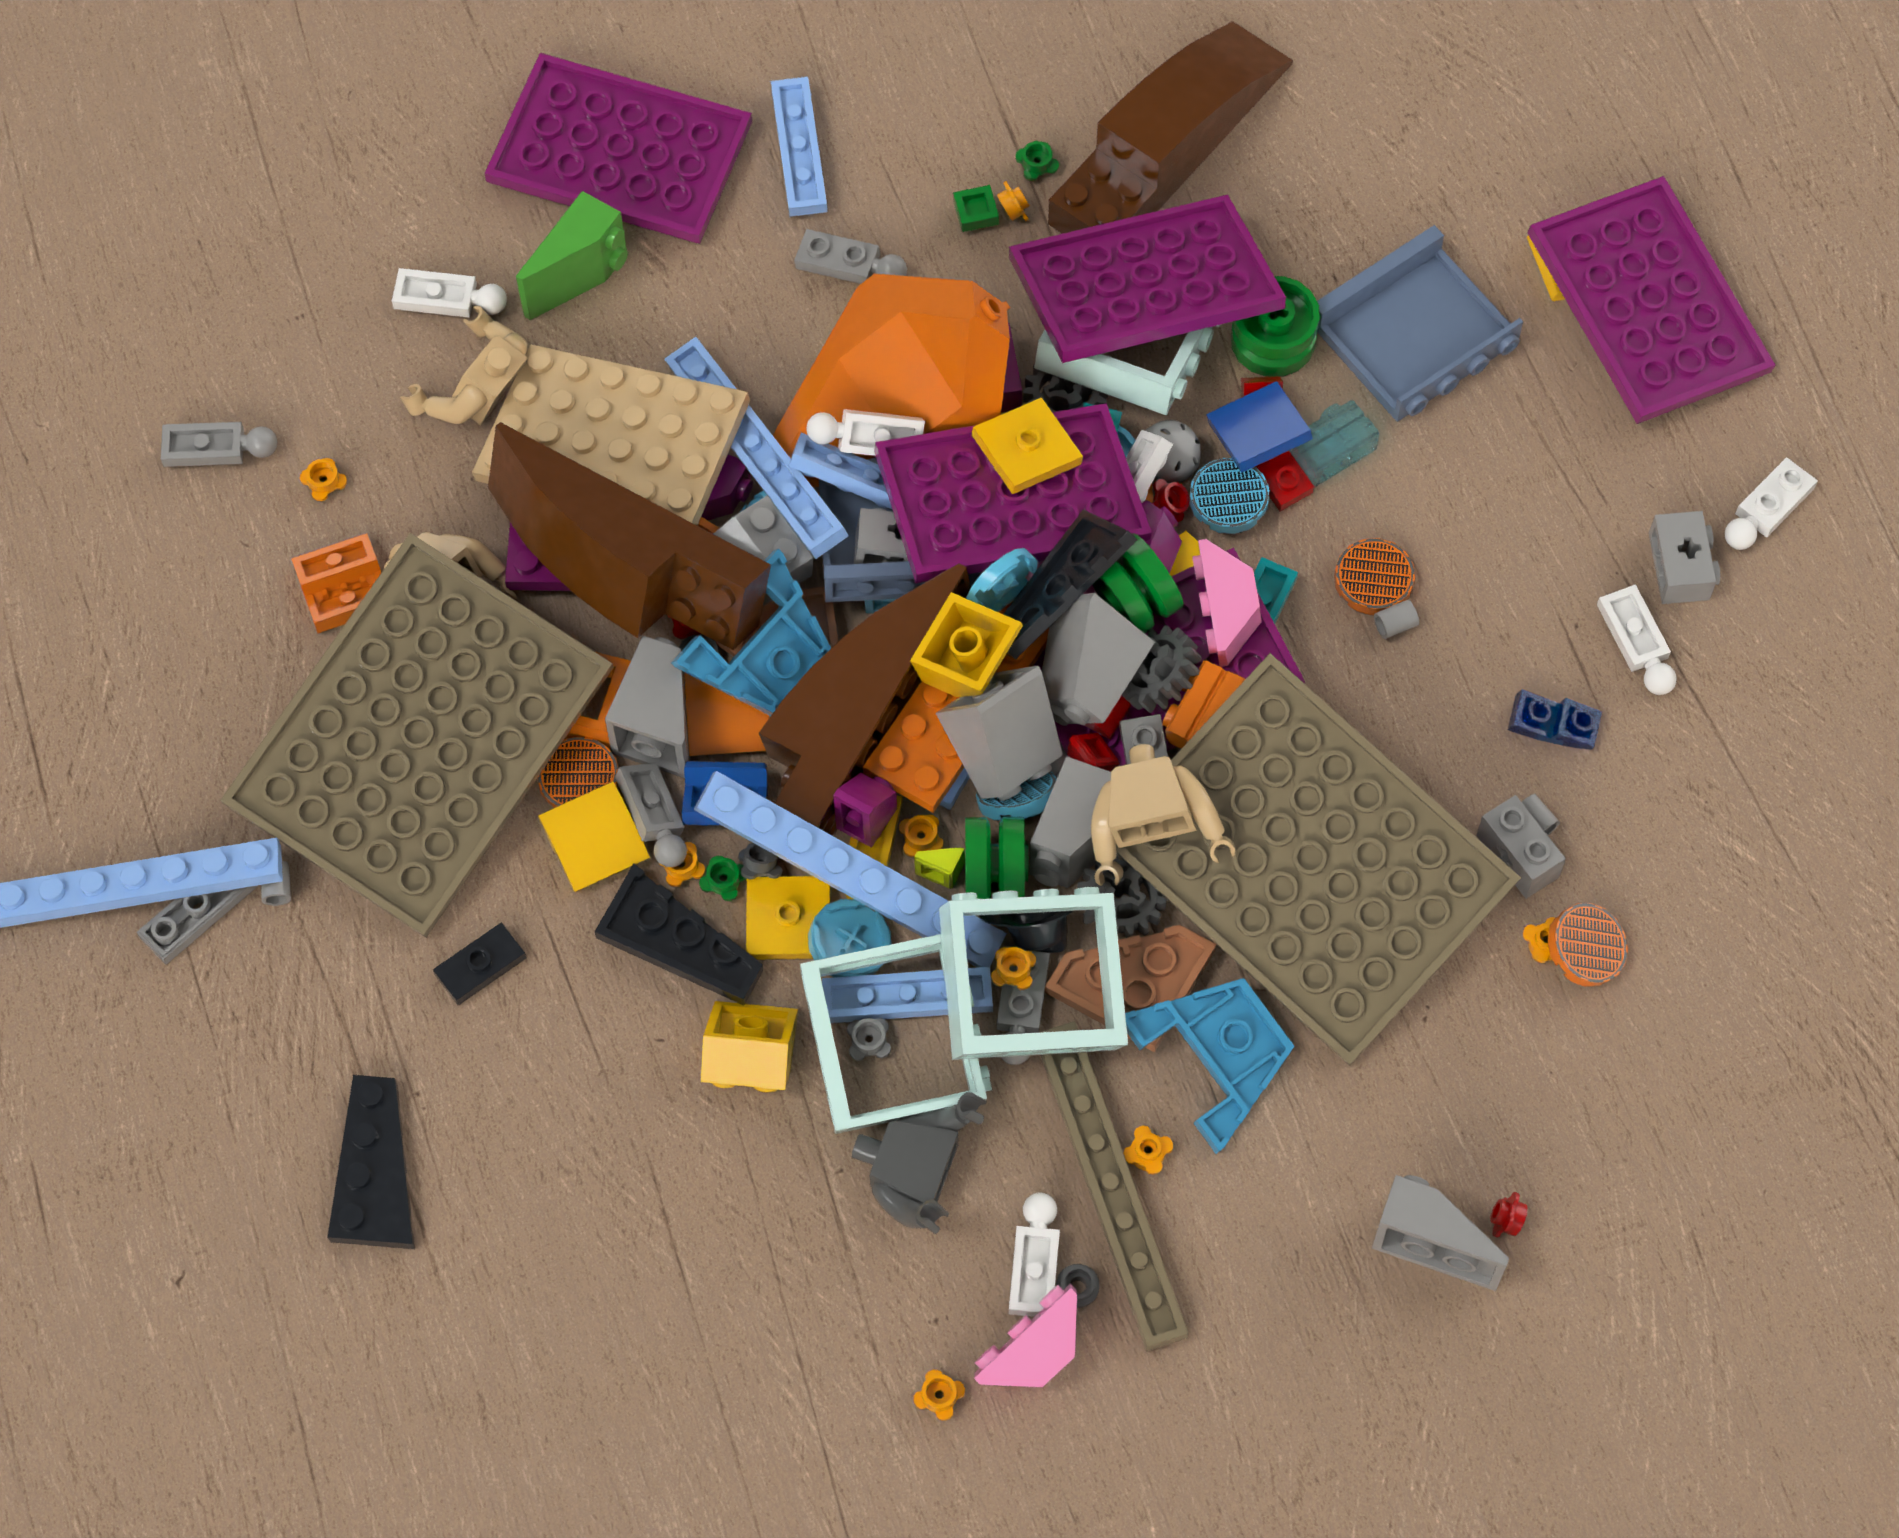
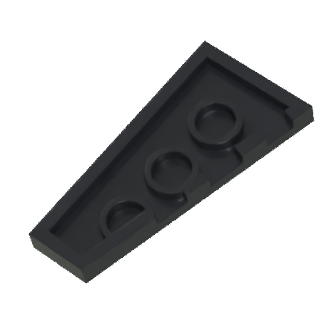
M1083 509L1003 615L1018 620L1023 625L1009 648L1007 655L1017 659L1137 539L1128 530Z
M634 863L595 930L596 939L744 1006L763 973L762 963L725 934L714 930L705 922L702 916L693 909L689 910L674 898L669 890L661 884L658 886Z
M353 1075L327 1236L331 1243L415 1249L406 1177V1159L403 1149L398 1084L395 1078Z

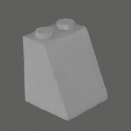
M1096 593L1082 594L1049 626L1042 674L1054 721L1064 726L1067 724L1104 723L1155 643Z
M642 635L605 717L612 754L641 764L657 763L659 770L685 778V763L690 761L685 672L671 664L681 652V648L666 638L657 637L652 639Z
M1039 666L996 672L982 695L959 697L936 712L940 723L981 799L998 797L1000 801H1004L1015 796L1022 790L1020 784L1029 778L1030 780H1035L1046 775L1052 770L1050 764L1063 756L1043 674Z
M1066 756L1030 842L1029 875L1034 876L1038 882L1050 887L1060 885L1069 888L1083 875L1085 867L1090 869L1095 864L1091 836V819L1101 788L1106 782L1111 781V772Z

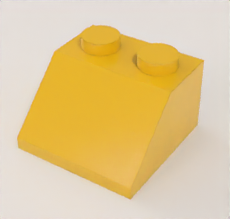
M951 592L910 662L921 681L955 697L982 695L1023 625L1018 620Z
M715 1001L703 1034L701 1082L712 1083L719 1088H731L734 1086L754 1087L760 1092L786 1090L791 1071L798 1009L745 1004L744 1006L734 1002Z

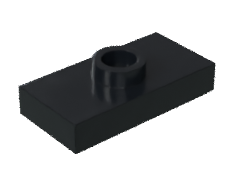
M501 922L432 970L455 1003L460 1005L524 961L527 957L523 949Z

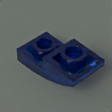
M1522 689L1515 695L1508 730L1548 743L1592 750L1595 747L1602 711L1568 698H1564L1558 703Z

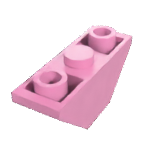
M1202 539L1198 540L1200 555L1192 556L1196 580H1205L1206 592L1199 593L1202 616H1211L1213 629L1205 630L1209 654L1217 653L1219 666L1223 667L1229 665L1261 623L1260 605L1253 568L1209 540Z
M1071 1283L1064 1290L1059 1285L1054 1287L1039 1302L1043 1309L1032 1320L1027 1315L1023 1316L1007 1332L1011 1339L998 1350L993 1345L977 1359L975 1364L979 1369L975 1372L974 1379L980 1385L1043 1387L1075 1357L1077 1289Z

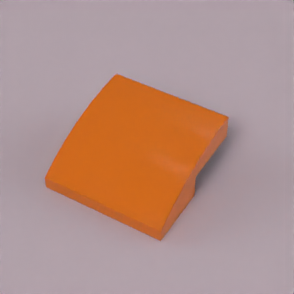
M367 533L291 559L317 633L346 624L382 573Z
M684 673L689 756L766 751L759 732L768 721L769 715Z

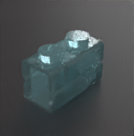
M1350 400L1342 406L1336 403L1325 409L1320 419L1308 426L1313 439L1289 451L1315 488L1377 450L1380 434L1370 419L1365 417L1364 412L1355 401Z

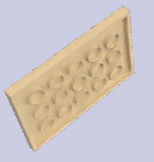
M530 344L525 355L528 358L527 363L516 375L472 471L475 481L488 484L495 427L501 422L687 521L698 525L750 403L748 392Z

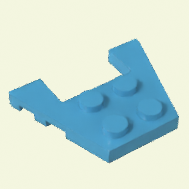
M780 549L772 551L764 560L771 564L766 594L779 607L732 660L727 663L701 635H698L671 662L679 670L769 716L773 714L781 701L807 671L831 649L816 617L811 616L802 598L803 591L797 580H793L785 565L787 560Z
M1244 978L1201 990L1179 999L1167 1000L1145 1009L1125 1013L1127 1034L1139 1050L1145 1048L1171 1028L1176 1027L1226 1094L1227 1098L1193 1123L1215 1154L1226 1146L1260 1094L1265 1090L1295 1047Z

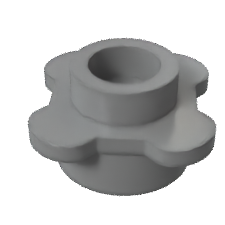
M866 1018L849 1023L847 1033L852 1038L849 1054L854 1060L861 1061L866 1056L885 1058L890 1054L891 1046L886 1042V1032L889 1029L887 1021L882 1018ZM871 1036L873 1041L866 1042L865 1038Z

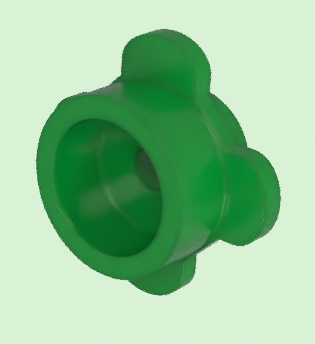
M1030 142L1015 154V160L1024 168V177L1027 180L1035 181L1039 176L1045 173L1054 174L1059 169V162L1053 159L1051 146L1046 142ZM1034 160H1040L1041 162L1035 163Z
M720 855L714 856L709 861L706 876L701 877L699 881L701 890L706 893L711 891L721 895L724 901L736 899L738 896L737 888L740 882L746 879L741 874L743 865H737L733 860ZM725 875L727 876V880L721 881L720 877Z

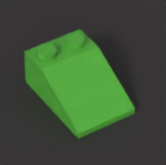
M583 191L579 194L516 275L525 318L532 320L606 282L614 270L618 271L623 267L628 251L620 211Z

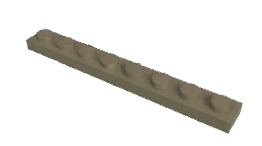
M1073 1021L1041 1032L1076 1031L1078 1028L1076 1022ZM1087 1053L1040 1055L1146 1352L1187 1339L1188 1330Z

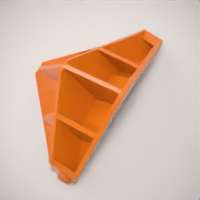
M873 274L857 286L774 431L773 437L791 459L801 432L808 435L806 430L808 420L814 414L820 412L831 414L837 422H842L844 409L919 417L925 421L923 434L974 426L1001 415L1010 342L1007 316L1010 306L1006 301L1001 302L973 281ZM835 438L828 444L838 447L839 438ZM854 454L864 459L876 457L873 455ZM804 475L812 487H819L818 478Z

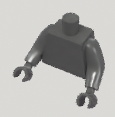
M967 1092L960 1097L956 1105L903 1117L898 1121H890L882 1141L863 1134L858 1135L853 1148L852 1158L873 1165L869 1175L872 1194L880 1206L892 1218L908 1228H927L934 1234L939 1232L940 1228L935 1222L941 1216L948 1217L949 1212L938 1203L958 1148V1131L970 1122L975 1124L983 1123L984 1116L976 1112L979 1106L986 1104L987 1100L972 1092Z

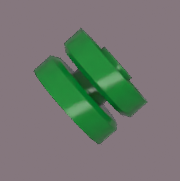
M1274 276L1286 296L1285 309L1233 321L1231 346L1238 361L1249 371L1265 377H1284L1299 371L1311 359L1316 346L1320 321L1319 304L1312 291L1301 282L1285 276Z
M1131 533L1137 541L1092 586L1100 598L1145 634L1154 627L1153 613L1167 619L1180 610L1184 602L1175 581L1155 552L1141 537Z
M965 817L966 893H977V899H991V883H999V892L1018 891V897H1025V882H1028L1029 863L1028 843L1024 842V817H1003L999 822V843H991V827L987 817Z

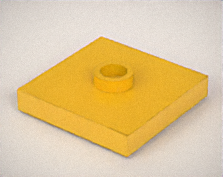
M1042 398L978 424L972 429V437L1012 494L1082 464L1083 455Z
M788 876L775 879L756 877L755 879H747L746 952L756 960L813 959L808 947V932L814 917L830 903V885L814 876Z

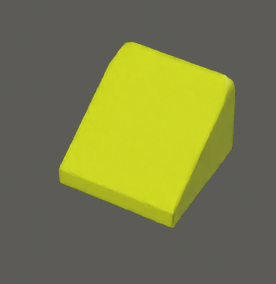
M947 848L917 851L914 856L916 875L946 888H953L965 864V849Z

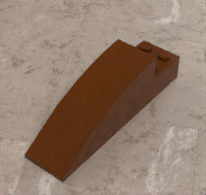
M1234 21L1187 45L1145 77L1098 122L1096 149L1049 199L1048 225L1063 234L1159 211L1292 65L1293 60Z
M501 422L496 425L488 489L526 547L576 596L636 638L645 633L664 614L731 650H734L759 627L771 564Z
M958 563L875 611L840 639L807 671L785 696L759 732L769 758L788 767L780 784L783 789L776 801L770 800L771 802L832 836L835 835L838 829H836L833 795L837 788L859 773H863L864 764L922 682L910 660L950 593L952 592L963 598L967 597L971 585L966 566Z

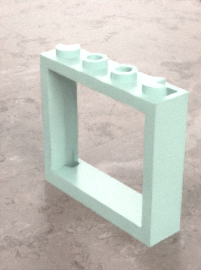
M1212 327L1188 332L1165 376L1104 354L1062 363L1046 330H1044L1038 341L1034 368L1167 415L1175 398L1182 400L1187 386V380L1185 379L1187 376L1193 377L1195 375L1201 358L1199 352L1200 350L1207 352L1214 330H1212Z
M1098 887L1078 888L1074 890V895H1059L1058 889H1042L1034 891V897H1018V891H1000L992 894L993 899H977V893H959L952 895L951 901L939 907L952 1060L1112 1051L1128 1045L1114 893H1099ZM1094 910L1106 1029L974 1036L963 916Z
M941 934L800 964V972L835 1134L884 1124L890 1121H898L903 1117L956 1105L960 1097L967 1092H972L986 1100V1091L992 1090L987 1065L980 1066L978 1058L962 1059L969 1091L850 1116L821 977L939 952L945 979ZM970 988L971 1008H972V1007H974V1002H973V996H972V992H971V988ZM973 1024L974 1036H981L979 1025Z

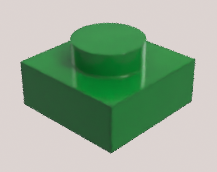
M990 185L953 192V202L962 232L999 225V214Z

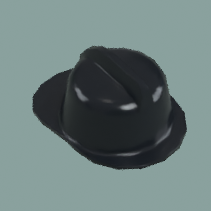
M1073 911L979 915V917L988 924L1007 927L1018 948L1025 951L1058 953L1064 951L1067 947V915Z

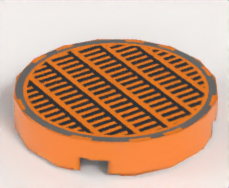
M1380 538L1362 539L1349 545L1339 556L1334 573L1335 587L1340 597L1342 595L1348 602L1347 605L1352 609L1368 615H1374L1381 610L1409 599L1415 581L1414 565L1406 551L1394 542Z
M581 736L564 739L538 776L540 793L545 801L547 800L555 808L612 781L618 789V783L615 778L618 771L616 758L607 746L596 739Z
M1577 903L1562 911L1551 923L1547 940L1550 957L1556 966L1560 965L1561 969L1566 972L1563 975L1568 980L1584 987L1600 986L1619 975L1627 959L1628 946L1626 936L1618 920L1605 908L1592 903Z

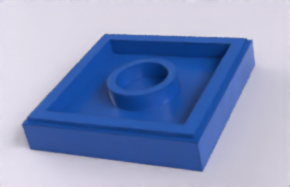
M1277 381L1206 414L1209 425L1241 473L1313 439L1310 428Z

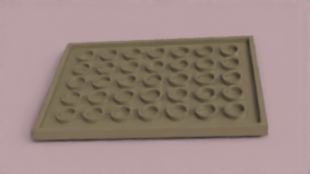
M409 533L220 801L427 938L614 668L613 663Z
M1271 653L1171 760L1174 767L1179 765L1187 768L1207 791L1225 829L1222 836L1228 837L1234 844V857L1229 846L1221 844L1214 851L1219 863L1214 862L1209 851L1211 840L1204 837L1196 822L1197 831L1122 848H1118L1116 844V853L1349 1066L1521 879L1516 872Z

